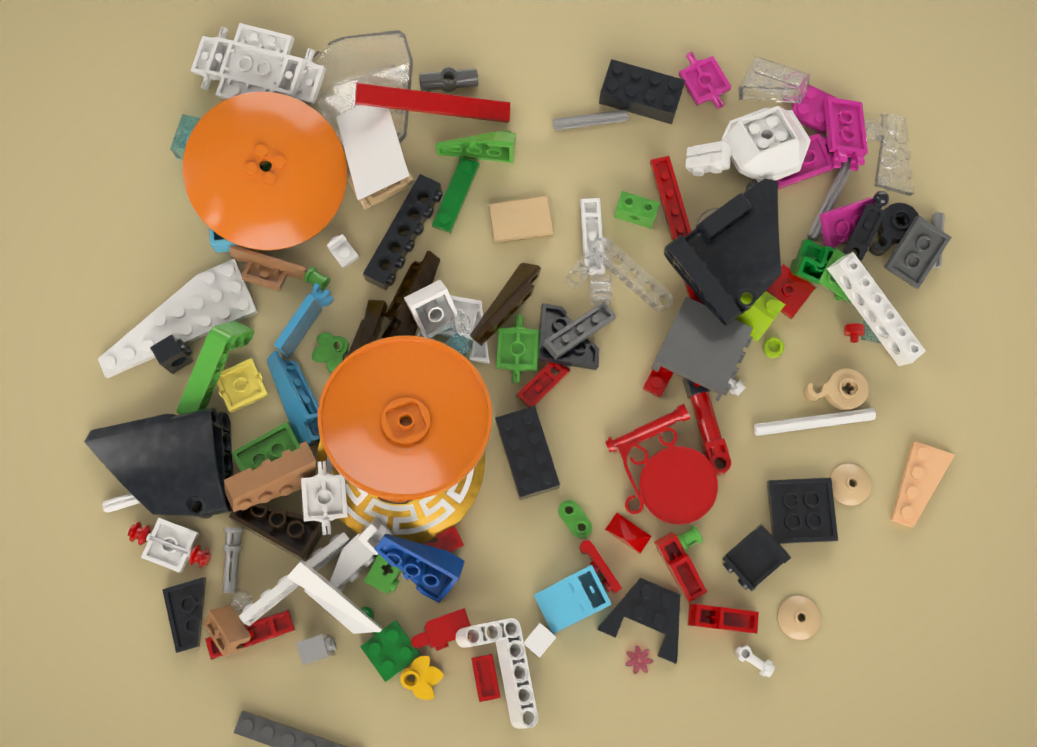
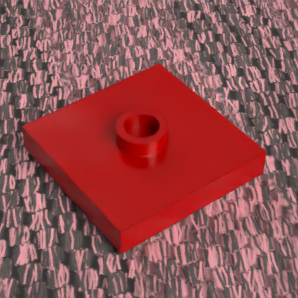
M783 264L781 266L782 274L766 292L785 304L780 312L792 319L816 287L793 275L790 268Z

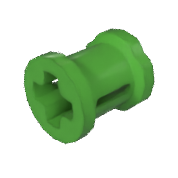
M311 267L306 272L303 281L313 286L317 283L321 287L320 290L324 291L330 283V278L328 276L324 277L317 272V268Z
M694 525L682 535H677L685 552L694 544L703 542L699 531Z

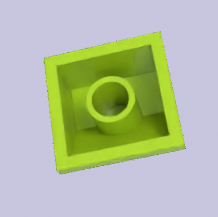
M765 291L750 310L744 312L735 320L752 327L750 336L753 337L754 341L758 342L785 304ZM742 296V297H740V300H741L742 303H744V304H750V303H751V300H750L749 297H747V296Z

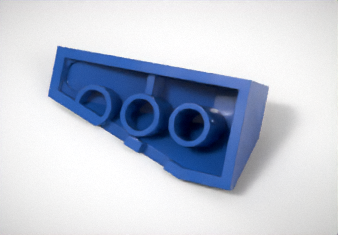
M384 534L374 549L391 566H397L403 572L402 576L406 580L410 579L417 585L416 589L421 594L438 603L442 601L459 580L465 562L446 550L389 534Z

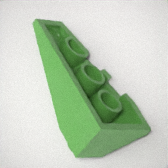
M506 130L502 132L496 131L438 142L435 146L436 153L443 156H462L470 159L513 163L516 133Z

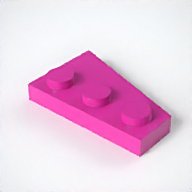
M866 198L819 214L824 247L829 246L835 249L834 247L839 243H844L849 239L848 236L852 234L866 204L874 205L873 198Z

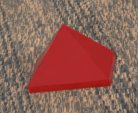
M617 512L605 529V531L639 554L652 537Z

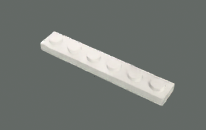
M344 532L341 535L337 534L332 537L326 547L317 549L312 554L313 557L304 562L316 572L340 554L343 547L350 542V539ZM288 575L282 577L276 587L263 592L260 596L261 599L256 603L247 605L242 610L243 613L239 615L240 619L247 626H250L300 585L287 578Z

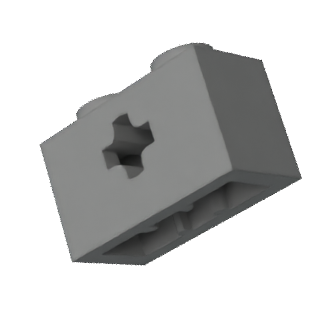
M321 634L296 643L302 665L335 655L334 650H337L336 642L333 637L330 638L329 634Z

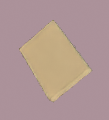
M547 196L489 204L495 243L553 235Z

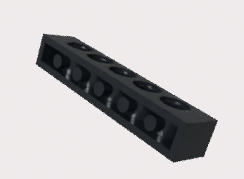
M419 174L363 272L366 281L384 290H387L389 286L394 284L396 272L404 266L405 256L413 250L415 246L414 240L417 235L420 236L425 227L423 224L426 219L431 218L435 203H439L443 196L440 183ZM423 197L428 198L426 202L419 201ZM412 214H418V215H419V216H418L417 218H415V219H411V218H410V216H411ZM403 230L410 231L407 235H400ZM393 247H400L398 252H391ZM385 263L391 264L388 269L381 268Z

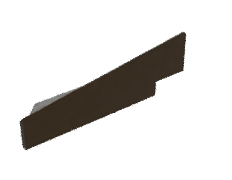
M431 251L426 252L421 262L415 261L410 265L385 314V317L392 321L383 333L382 339L394 336L415 335L418 325L404 297L433 283L440 258Z
M368 301L364 320H361L347 356L362 346L377 340L382 328V321L388 309L386 301Z

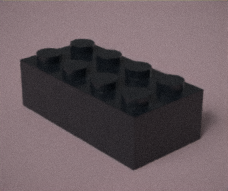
M611 59L600 92L599 104L619 110H627L633 114L672 124L685 80Z
M532 406L495 417L519 500L559 489L560 482L536 407Z

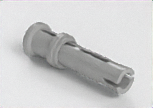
M224 528L226 537L223 551H226L222 593H236L238 555L242 550L240 542L241 532H243L244 528ZM231 562H232V572H231V581H230V565H231Z

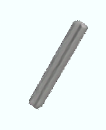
M627 110L558 118L553 120L554 130H564L628 121L629 115Z

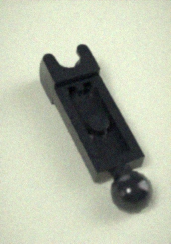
M878 191L874 194V205L866 204L842 251L844 254H848L851 249H855L860 262L863 260L887 212L881 209L882 206L887 205L889 202V195L885 191Z

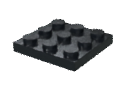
M831 478L767 481L772 536L779 544L838 541Z

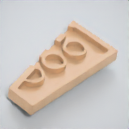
M916 441L912 442L891 521L914 527L954 458V454Z

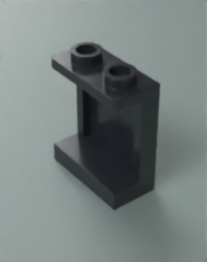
M759 524L726 553L722 559L725 561L723 566L729 573L734 572L739 577L738 583L745 590L749 588L751 591H754L756 586L779 566L790 560L791 556L762 524Z

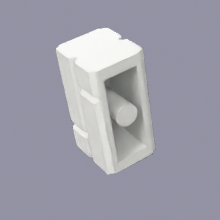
M724 140L688 147L685 167L694 176H703L704 173L708 172L721 173L722 170L730 168L731 147Z

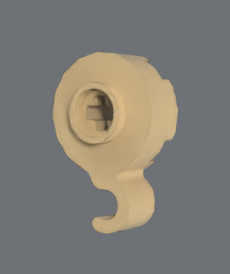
M848 368L838 370L831 375L827 382L818 389V393L813 391L812 383H809L804 388V396L808 400L818 401L824 397L836 410L843 412L852 411L865 402L869 393V386L864 376L858 371ZM845 386H846V387L849 389V391H850L848 394H846V391H843V389H842V388H844Z

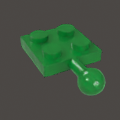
M360 608L374 620V612L371 608ZM397 620L393 621L381 632H372L374 636L360 646L385 682L408 666L414 659L421 656L420 652L412 647L410 638Z

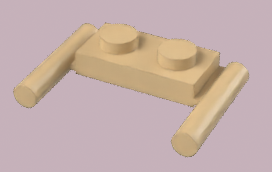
M409 170L408 177L358 200L363 209H368L371 205L375 206L406 189L407 185L413 184L415 180ZM348 173L347 182L356 196L351 173Z

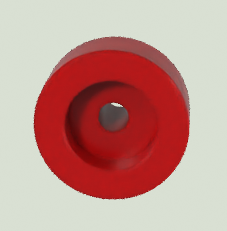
M851 323L844 325V335L850 336L851 343L859 342V336L865 334V325Z

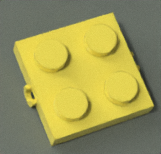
M252 358L222 371L217 384L220 389L218 393L221 398H224L227 408L231 413L269 396L262 381L264 379L261 372H258Z

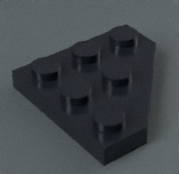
M542 303L540 308L537 360L597 370L599 367V348L588 339L556 360L544 347V340L572 323V321L566 315L567 312L563 307Z

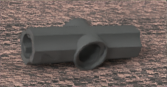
M447 67L441 72L419 73L421 91L443 90L445 92H453L456 88L475 87L479 84L476 68L455 70Z

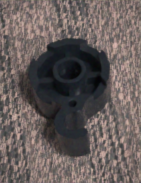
M898 202L884 209L887 212L878 228V242L882 246L874 242L869 248L871 254L881 256L886 253L891 245L894 243L899 244L915 217L919 216L912 206Z

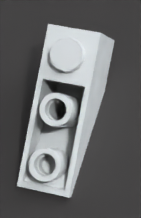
M360 534L356 535L343 547L331 577L330 583L340 592L344 591L343 586L348 581L352 583L361 575L359 573L361 569L365 566L367 568L370 567L376 560L375 557L377 555L358 539Z

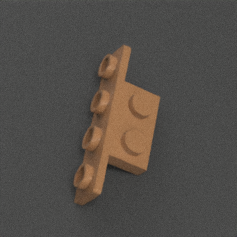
M231 245L229 248L232 259L247 263L241 275L242 280L280 292L287 276L303 281L307 272V268L301 264L286 262L281 258H273L262 252H254L242 246Z

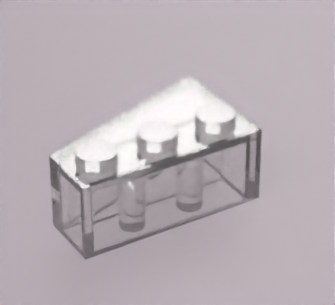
M755 56L738 86L739 100L755 98L757 101L774 99L776 102L801 103L809 88L810 74Z

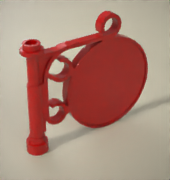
M685 404L677 406V409L673 410L674 412L640 426L630 433L614 440L612 437H608V440L605 441L609 452H618V448L625 470L640 501V508L637 511H632L629 508V502L635 499L636 496L633 495L626 499L625 508L629 513L639 514L644 509L645 504L647 509L658 519L670 524L683 525L701 519L713 507L718 494V478L714 467L700 452L688 447L675 446L678 435L674 429L669 428V426L676 424L675 422L683 420L685 422L691 419ZM671 431L674 434V440L666 443L659 434ZM659 435L661 444L669 447L655 453L648 460L647 450L638 444ZM633 447L642 450L645 454L644 459L640 462L630 457L631 462L635 465H645L640 476V492L627 464L628 454Z

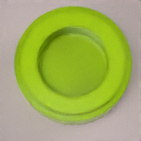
M777 337L768 338L763 344V352L769 358H777L784 351V343Z

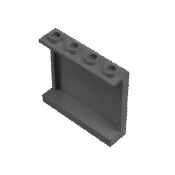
M686 297L651 369L658 372L662 366L718 393L716 400L719 401L721 396H726L730 390L731 384L728 382L730 378H735L739 370L736 365L737 362L741 364L746 354L743 349L744 347L748 348L753 337L750 334L753 328L737 320H733L725 326L705 305Z

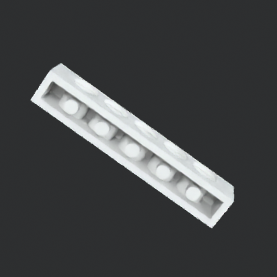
M854 252L841 257L827 268L898 366L911 364L926 352Z

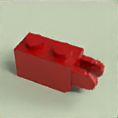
M465 608L427 621L424 626L425 632L412 637V647L417 649L429 645L430 649L435 647L436 651L449 647L448 642L456 640V633L459 629L471 626Z

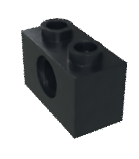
M172 334L150 347L159 364L172 374L194 362L190 356L193 352L187 343L185 344L181 338L177 339Z

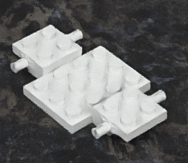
M239 23L234 41L226 39L229 29L221 27L218 37L202 36L191 68L193 74L204 77L201 89L208 91L211 81L219 80L215 95L221 99L227 100L231 97L250 92H274L315 105L326 72L324 66L312 62L315 50L308 48L305 58L292 56L290 52L295 40L292 36Z

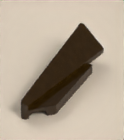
M521 263L471 332L470 337L482 346L532 295L534 290L532 283L539 277L541 267L528 263Z

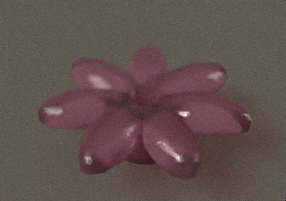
M636 645L635 654L630 651L626 652L631 660L627 661L625 665H634V674H637L640 668L643 672H648L645 664L653 663L652 659L646 658L649 654V649L641 653L639 646Z

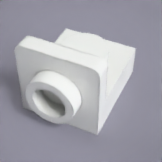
M343 234L333 237L329 244H327L330 253L343 269L359 259V255Z

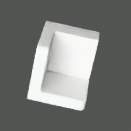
M375 517L361 531L358 539L377 555L378 553L374 549L384 534L393 536L394 533Z
M539 623L524 641V644L540 658L556 639V636Z

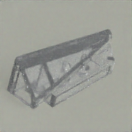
M394 64L386 65L336 81L333 86L334 91L319 95L317 101L326 121H329L359 106L355 105L356 83L394 88L408 81L409 75L405 64L394 66Z

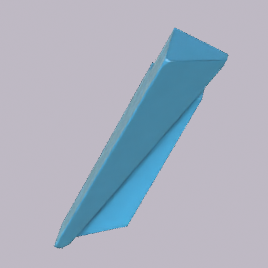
M273 351L266 361L290 426L299 444L306 441L310 448L320 442L318 429L319 405L298 363L293 360L286 361L279 356L278 351Z

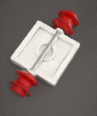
M158 518L152 533L150 526L146 525L142 528L141 522L133 524L128 531L130 542L136 539L138 540V545H143L147 542L141 558L179 573L183 572L188 559L190 565L197 562L198 567L201 569L204 565L207 566L212 557L209 548L202 551L201 545L194 547L199 536L198 532L162 518Z

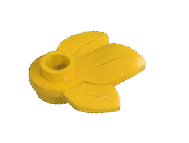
M419 656L414 659L411 667L404 669L400 676L402 686L412 690L417 698L423 700L434 699L432 686L444 677V673L439 668L429 666V656ZM409 674H413L415 676V680L411 682L408 680L407 676Z

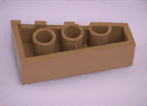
M307 442L299 444L301 448L291 452L288 449L282 452L283 456L276 460L270 461V459L261 462L258 468L254 470L248 468L225 479V493L233 512L245 510L250 506L266 503L271 499L287 496L292 492L301 490V478L313 477L316 474V460Z

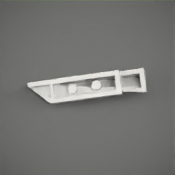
M303 560L287 576V578L305 588L304 591L353 634L381 632L382 627Z

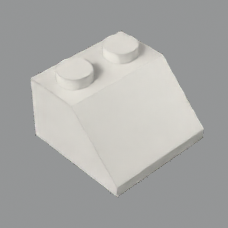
M441 280L404 297L415 322L425 338H431L462 322L449 292Z

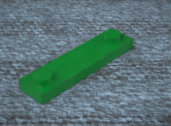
M461 156L432 223V227L451 234L480 166L478 162Z

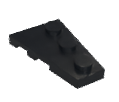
M207 577L162 589L176 653L200 647Z

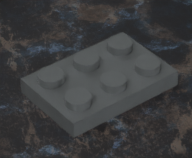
M916 216L883 268L912 287L919 289L952 237L921 216Z

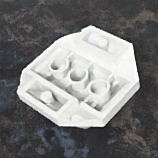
M779 106L762 108L731 120L721 140H724L731 147L730 159L738 172L756 179L757 182L765 178L776 181L799 172L811 142L794 112Z

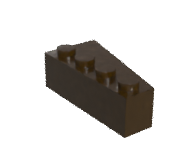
M260 503L250 506L245 510L232 511L229 515V518L235 524L303 561H307L322 537V522L304 521L301 514L298 515L283 509L268 507Z

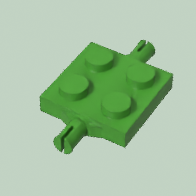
M515 315V327L498 329L496 369L512 371L511 383L514 384L515 376H517L516 384L520 383V372L525 370L537 371L539 330L523 327V315H520V323L519 315Z

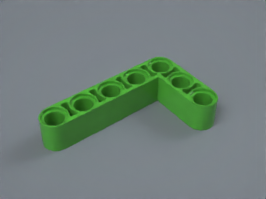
M237 320L215 325L211 328L177 407V414L180 415L207 408L230 351L246 346L254 335L253 329Z

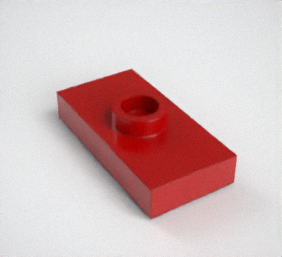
M493 654L471 658L479 702L501 698Z

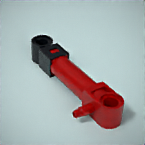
M684 378L683 384L687 398L691 400L703 442L701 446L703 453L701 454L710 461L716 475L721 476L730 469L731 458L725 438H722L709 395L711 390ZM716 459L723 462V469H718L715 466L714 462Z

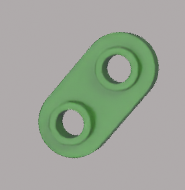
M563 501L558 509L560 518L576 538L584 539L588 537L592 531V524L575 501ZM571 507L573 513L567 514L565 508ZM579 524L585 525L584 531L578 530Z

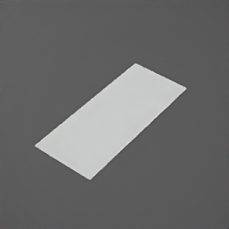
M354 99L334 109L358 200L409 176L388 108L355 105Z

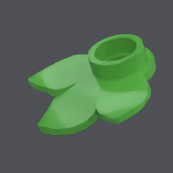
M322 333L316 337L319 346L314 349L312 360L326 362L328 372L331 373L343 361V355L347 353L349 343L342 336ZM339 342L340 348L336 349V344Z

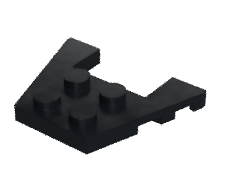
M639 578L597 630L616 638L624 617L665 634L657 656L676 664L678 658L680 594Z

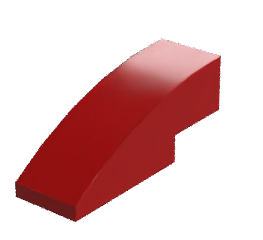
M670 532L654 541L663 561L689 603L707 593L689 555L686 554L676 534Z
M689 604L687 626L757 634L759 612Z

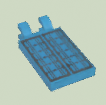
M317 283L313 286L312 293L306 296L274 343L276 349L287 359L291 357L322 311V307L329 306L334 301V298L330 296V291L326 289L323 292Z

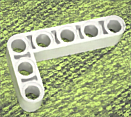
M514 618L459 629L456 633V642L462 648L496 642L511 724L517 729L533 728L538 722V713L520 623ZM487 629L490 632V637L487 635ZM468 632L471 635V641L468 639Z

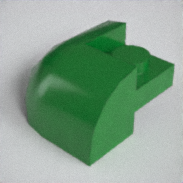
M808 239L802 240L797 257L791 262V273L807 282L820 284L818 281L835 249L829 246L822 247Z

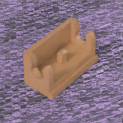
M228 605L209 611L204 626L223 657L243 650L244 646L241 643L250 641L251 636L232 606Z

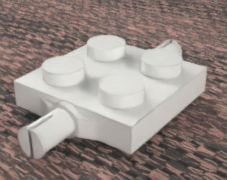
M321 461L317 462L318 475L301 478L303 520L322 522V535H326V526L327 534H331L330 521L348 517L345 478L342 475L327 474L326 461H322V466Z

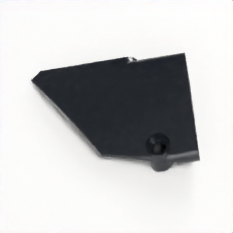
M765 178L744 194H738L702 220L696 226V229L685 237L680 235L664 247V255L672 267L705 306L725 326L744 312L750 310L759 297L782 274L778 222V182ZM742 296H747V297H749L750 300H751V303H750V304H744V303H742L741 300H740V297H742Z
M212 407L180 415L163 414L90 431L84 441L117 480L153 515L196 516L208 519L213 515L233 511L226 496L224 480L233 476L231 423L228 414L217 408Z

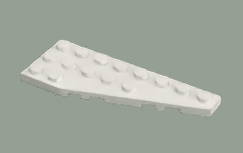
M232 259L197 274L101 355L98 361L104 376L110 378L156 358L150 347L171 334L177 339L181 338L185 344H188L208 335L211 328L215 325L234 320L240 321L258 313L246 282L242 280V273L236 260Z

